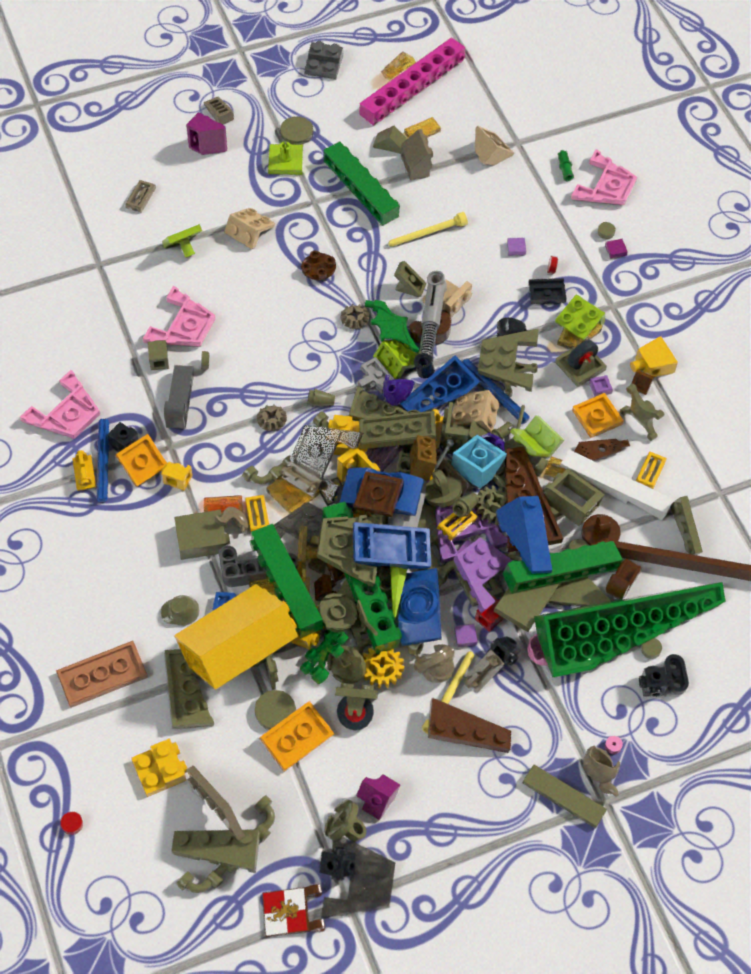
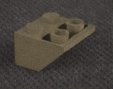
M418 129L401 144V158L410 181L430 177V169H432L431 158H433V151L431 147L429 148L427 135L423 134L422 129Z

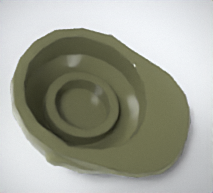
M176 596L163 604L161 617L168 624L181 626L192 624L199 616V604L190 596Z

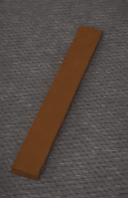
M619 541L615 542L621 557L624 559L751 581V565Z

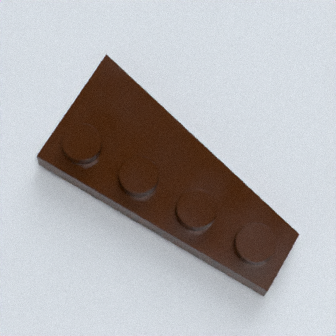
M432 697L430 701L427 738L509 753L511 750V730Z

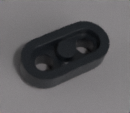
M671 654L666 657L663 664L665 672L670 678L668 689L675 695H681L686 692L689 686L685 661L681 656ZM670 665H675L676 669L671 668ZM677 683L680 685V687H675L674 684Z

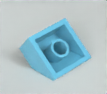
M476 435L453 453L451 465L464 479L481 489L493 479L507 453L479 435Z

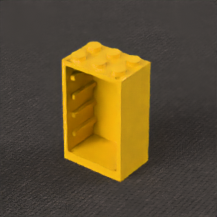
M255 584L178 632L174 637L189 668L216 690L297 638L298 634L295 630L297 625L289 616L288 612L290 609L286 602H281L274 594L271 595L265 588L262 589Z

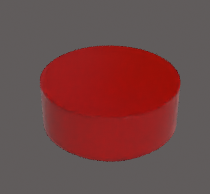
M550 257L547 273L554 274L556 272L558 257Z
M68 812L63 815L60 824L66 834L74 835L81 831L83 820L77 812Z

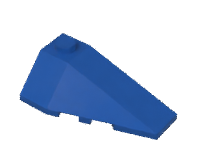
M454 355L416 388L406 401L400 405L407 412L410 410L426 412L466 395L480 381ZM435 392L441 395L439 397H436ZM431 395H433V398H434L435 400L432 401V399H430V398H428V397H430ZM429 401L430 404L425 405L422 402Z
M518 497L496 510L500 529L503 533L506 532L512 546H516L521 553L520 557L531 573H552L543 510L539 497Z

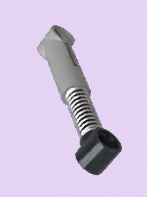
M437 270L430 272L427 276L428 286L421 325L423 331L419 354L414 358L417 375L424 379L429 378L435 372L433 353L436 331L440 326L444 293L447 290L445 276L443 272Z

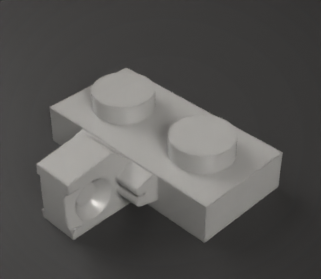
M375 357L361 365L360 369L365 375H363V379L358 381V386L362 387L363 391L368 390L370 387L371 389L377 388L383 394V382L386 375L390 376L389 380L395 379Z

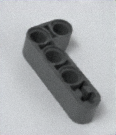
M174 366L169 401H165L164 405L166 428L186 429L194 379V366Z
M226 545L220 549V566L223 582L226 586L238 587L268 582L265 575L267 571L265 567L261 568L257 558L238 561L237 551L233 546ZM288 553L299 572L298 557L295 554ZM227 556L232 557L231 559H225ZM250 570L255 571L254 573H247ZM231 573L235 574V575L232 576V577L227 576L228 574H231Z

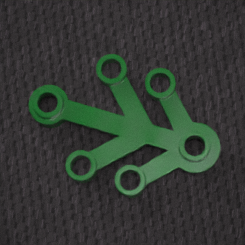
M327 630L324 633V641L316 649L311 648L306 652L305 658L308 661L301 665L300 670L305 675L310 673L311 679L316 684L323 683L329 676V672L324 668L329 653L335 658L343 653L344 649L341 645L348 639L344 631L332 632Z

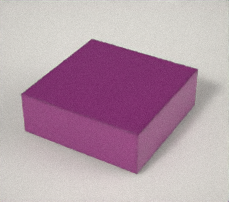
M623 239L606 241L605 247L610 259L627 256L628 251Z

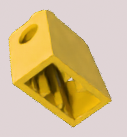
M660 336L637 350L635 361L630 363V367L633 372L642 370L646 374L657 377L675 373L678 361Z

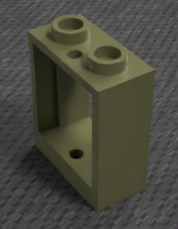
M568 468L562 474L558 473L553 483L549 482L543 490L548 504L578 526L599 507L605 495ZM563 484L587 502L581 507L557 489Z

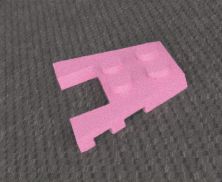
M595 149L589 164L605 170L594 190L577 184L571 199L625 205L636 183L637 176L621 165L618 167L612 163V159L609 157L605 158L599 150Z
M173 286L166 297L167 302L180 306L181 309L167 332L150 326L143 337V342L166 340L167 345L201 346L215 321V315L201 304H196L187 294L181 293L177 287Z
M70 370L59 381L60 385L71 393L47 416L31 406L20 416L22 422L75 439L100 415V410L89 394L86 393L83 385L76 378L75 373Z

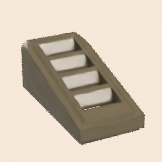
M218 96L204 102V106L216 122L225 124L234 120V112Z

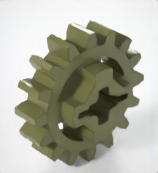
M486 486L484 490L479 491V502L474 508L478 509L477 515H483L482 520L488 519L489 524L494 521L498 525L496 510L506 505V491L502 492V487L496 490L495 486H492L490 490Z

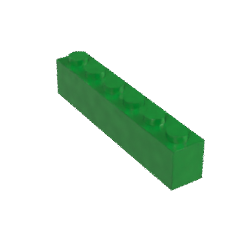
M339 141L323 150V161L382 226L399 217L400 205L398 201L390 196L388 190L380 185L379 181L370 174L366 167H363L359 159L352 155L347 146H344Z
M273 523L252 531V540L249 541L253 552L257 551L259 555L257 556L261 568L265 567L267 571L265 572L266 578L275 587L273 589L275 596L278 600L281 599L288 605L290 609L288 612L289 616L295 621L297 625L295 630L300 638L323 629V619Z
M603 541L596 545H584L577 549H565L562 552L550 553L552 573L532 574L523 560H513L507 563L503 576L513 594L618 570L623 559L614 541Z

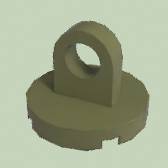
M441 470L433 472V479L426 484V502L433 507L436 505L440 506V508L453 505L454 501L459 499L462 493L460 482L454 477L445 476Z
M341 645L344 651L337 658L329 653L327 667L329 671H332V676L341 683L354 684L364 677L366 663L362 657V648Z
M351 800L342 801L337 805L334 810L336 813L334 816L330 815L325 824L324 833L333 841L345 836L353 842H358L366 836V827L357 818L358 806Z

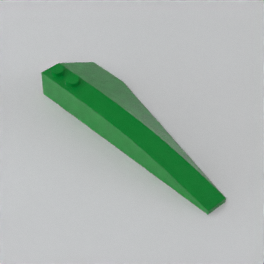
M723 582L537 615L534 616L537 637L552 677H559L592 670L597 665L605 663L613 657L629 651V649L639 646L671 628L679 626L680 623L696 617V615L726 602Z

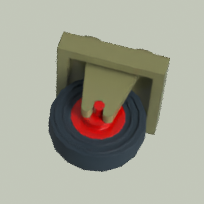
M592 340L579 343L555 359V363L577 387L606 371L607 368L605 363L597 356L598 346Z
M341 683V686L336 687L335 696H344L338 703L337 718L345 728L350 730H361L367 727L374 715L370 699L378 698V690H374L372 685H362L361 689L353 688L354 684Z

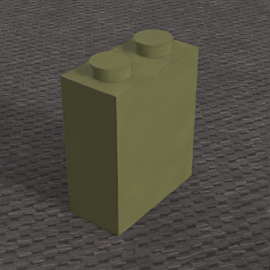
M221 509L174 517L181 560L219 554L223 546L230 545L229 533L224 531V528H228L227 523L219 525L213 519V516L216 514L219 517L221 516Z

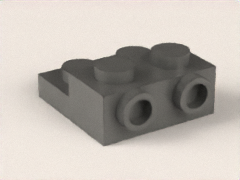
M322 41L311 42L305 66V75L337 79L343 58V47L336 43L328 45Z

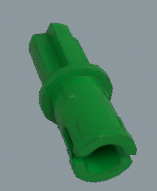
M561 150L558 152L559 168L562 170L563 179L571 181L574 179L571 168L572 162L569 160L567 151Z

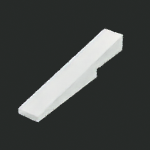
M571 450L567 452L560 464L564 469L568 468L583 480L626 504L629 501L660 520L667 514L674 499Z

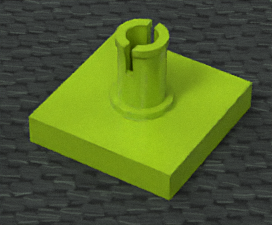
M285 141L280 144H269L268 174L302 175L303 145H293L289 142L285 144Z
M198 224L166 237L162 241L164 248L177 243L180 244L185 258L194 255L195 252L189 239L202 231L201 226Z

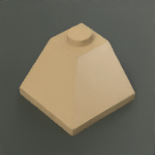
M480 126L475 128V152L483 164L494 166L514 155V152L495 132Z

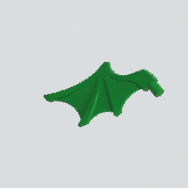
M365 301V307L373 308V311L377 312L376 317L371 319L370 325H377L380 328L381 334L379 339L381 342L385 339L397 340L408 345L412 352L419 353V348L407 330L408 317L392 313L384 301Z

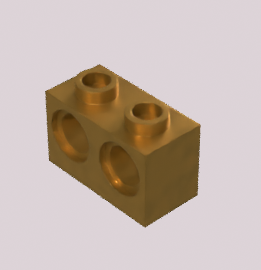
M417 435L410 450V474L429 481L437 464L435 439L428 436Z

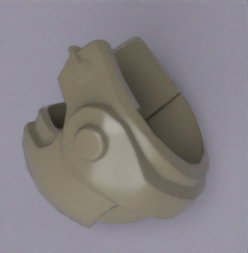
M438 644L433 646L435 652L422 657L416 654V661L414 662L415 671H418L420 674L422 673L432 683L445 682L453 675L455 669L453 662L455 657L454 649L449 645Z

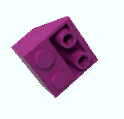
M198 112L186 124L188 146L190 149L201 155L222 153L228 150L226 126L222 123H218L207 115Z

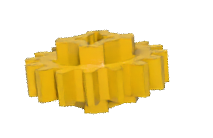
M368 648V654L363 653V659L366 663L364 680L370 679V685L373 686L377 683L378 688H381L382 684H385L386 688H389L390 682L396 685V678H402L401 672H404V659L400 658V652L394 653V649L375 654L373 649Z

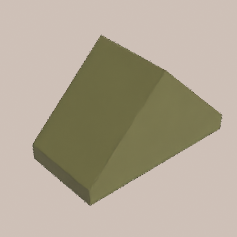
M393 125L377 133L373 148L401 154V144L408 138Z

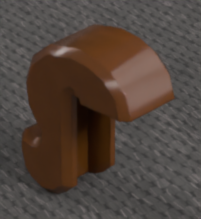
M442 310L435 344L446 341L451 332L452 319L445 310ZM413 321L409 326V335L415 343H421L422 321Z
M624 559L616 573L611 575L605 588L606 593L618 600L624 599L634 581L638 578L642 570L641 566L628 559Z

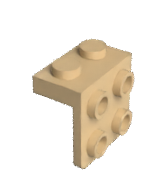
M247 208L229 215L224 233L253 249L256 247L260 232L273 228L275 223L269 217L258 214L255 209Z
M446 280L447 290L444 293L442 310L447 311L451 317L472 297V284L468 281L459 288ZM426 295L423 297V303H424V304H425Z
M489 390L467 393L455 399L451 425L453 426V423L463 426L471 425L472 420H474L488 433H492L496 424L497 410L499 409L498 400Z

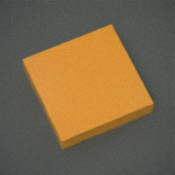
M605 393L574 405L572 411L590 438L621 426L624 422Z
M148 434L115 454L136 487L160 472L165 464L167 465V462Z

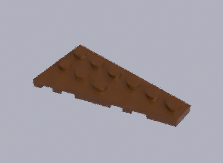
M524 446L506 449V504L518 497L538 496L543 510L548 545L562 543L564 538ZM507 535V551H518L516 546H512Z

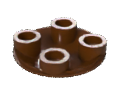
M314 250L303 260L301 270L309 279L324 280L335 272L336 261L333 256Z

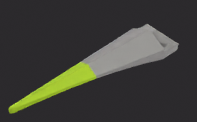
M424 480L416 516L393 513L392 517L387 516L388 525L418 528L427 480ZM390 566L392 611L396 618L407 569Z

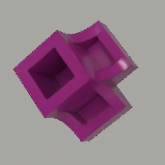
M384 774L377 779L365 777L356 796L365 801L362 810L380 821L390 804L394 801L401 785Z

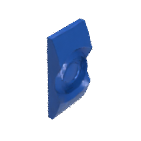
M348 468L340 503L346 502L348 507H354L365 471L403 479V485L394 513L416 516L424 479L402 472L387 473L371 468Z
M354 522V562L374 567L430 568V529Z
M437 568L406 573L398 615L399 629L402 634V646L442 640Z

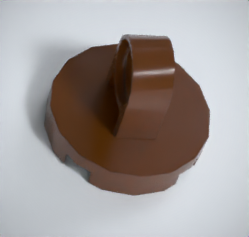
M605 514L590 516L584 522L581 530L582 539L590 546L603 541H614L615 543L619 541L621 536L620 526L617 521Z

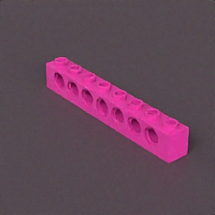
M451 37L360 102L359 115L372 125L382 121L384 117L393 113L399 106L405 104L424 88H427L436 79L438 80L458 63L463 62L466 47Z

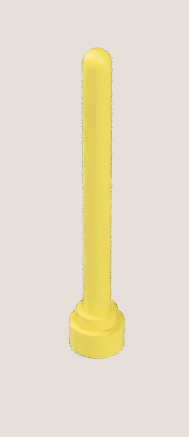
M464 212L457 213L453 219L389 241V246L393 247L454 225L460 227L468 225L467 216Z
M469 651L465 655L441 699L442 702L449 704L474 658L473 652ZM426 719L422 726V730L427 734L429 719Z

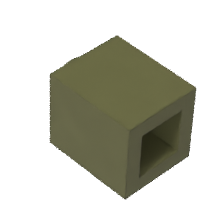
M166 340L148 342L151 370L169 369Z

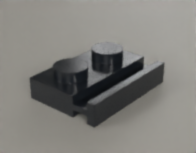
M564 278L528 280L530 304L566 303Z

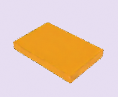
M309 700L259 739L285 772L332 737L334 732Z

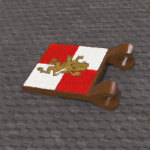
M319 884L302 888L262 892L265 937L325 931L323 919L309 922L307 897L322 896V888Z

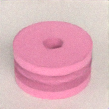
M610 736L605 743V749L610 754H618L623 746L622 740L617 736Z

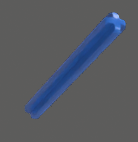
M464 359L462 363L480 381L479 384L485 390H489L498 402L518 420L521 407L488 377L479 375L478 368L469 359ZM525 411L521 424L527 423L530 419V416Z
M101 418L98 426V502H106L108 500L109 439L107 434L109 433V420L107 418Z

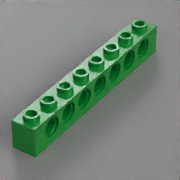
M346 502L323 508L322 518H354L352 509L347 507ZM344 572L356 605L357 601L360 600L367 621L378 632V635L375 636L367 627V633L375 654L380 653V651L398 648L402 634L399 627H395L393 622L395 617L393 611L387 607V596L385 592H381V582L378 575H376L375 584L372 587ZM370 591L373 595H367L364 592ZM376 608L379 609L381 612L375 613L372 611V609ZM385 626L387 630L383 631L380 630L378 627Z

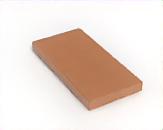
M134 641L127 642L56 670L70 708L148 678Z

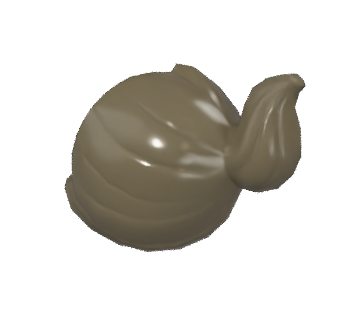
M595 745L589 747L583 759L585 772L593 780L600 783L599 788L603 793L613 794L617 797L619 795L618 789L611 783V780L619 773L620 762L618 761L613 766V761L603 749Z

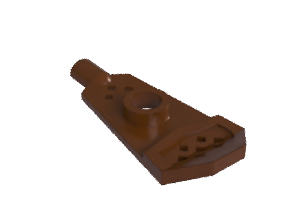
M617 439L582 441L578 443L574 452L594 461L619 453L623 447H628L630 444L628 439L622 441ZM599 448H604L605 452L599 451Z

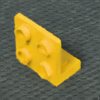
M356 446L337 458V477L342 483L346 480L348 468H371L380 471L378 465L372 463L363 450H359Z

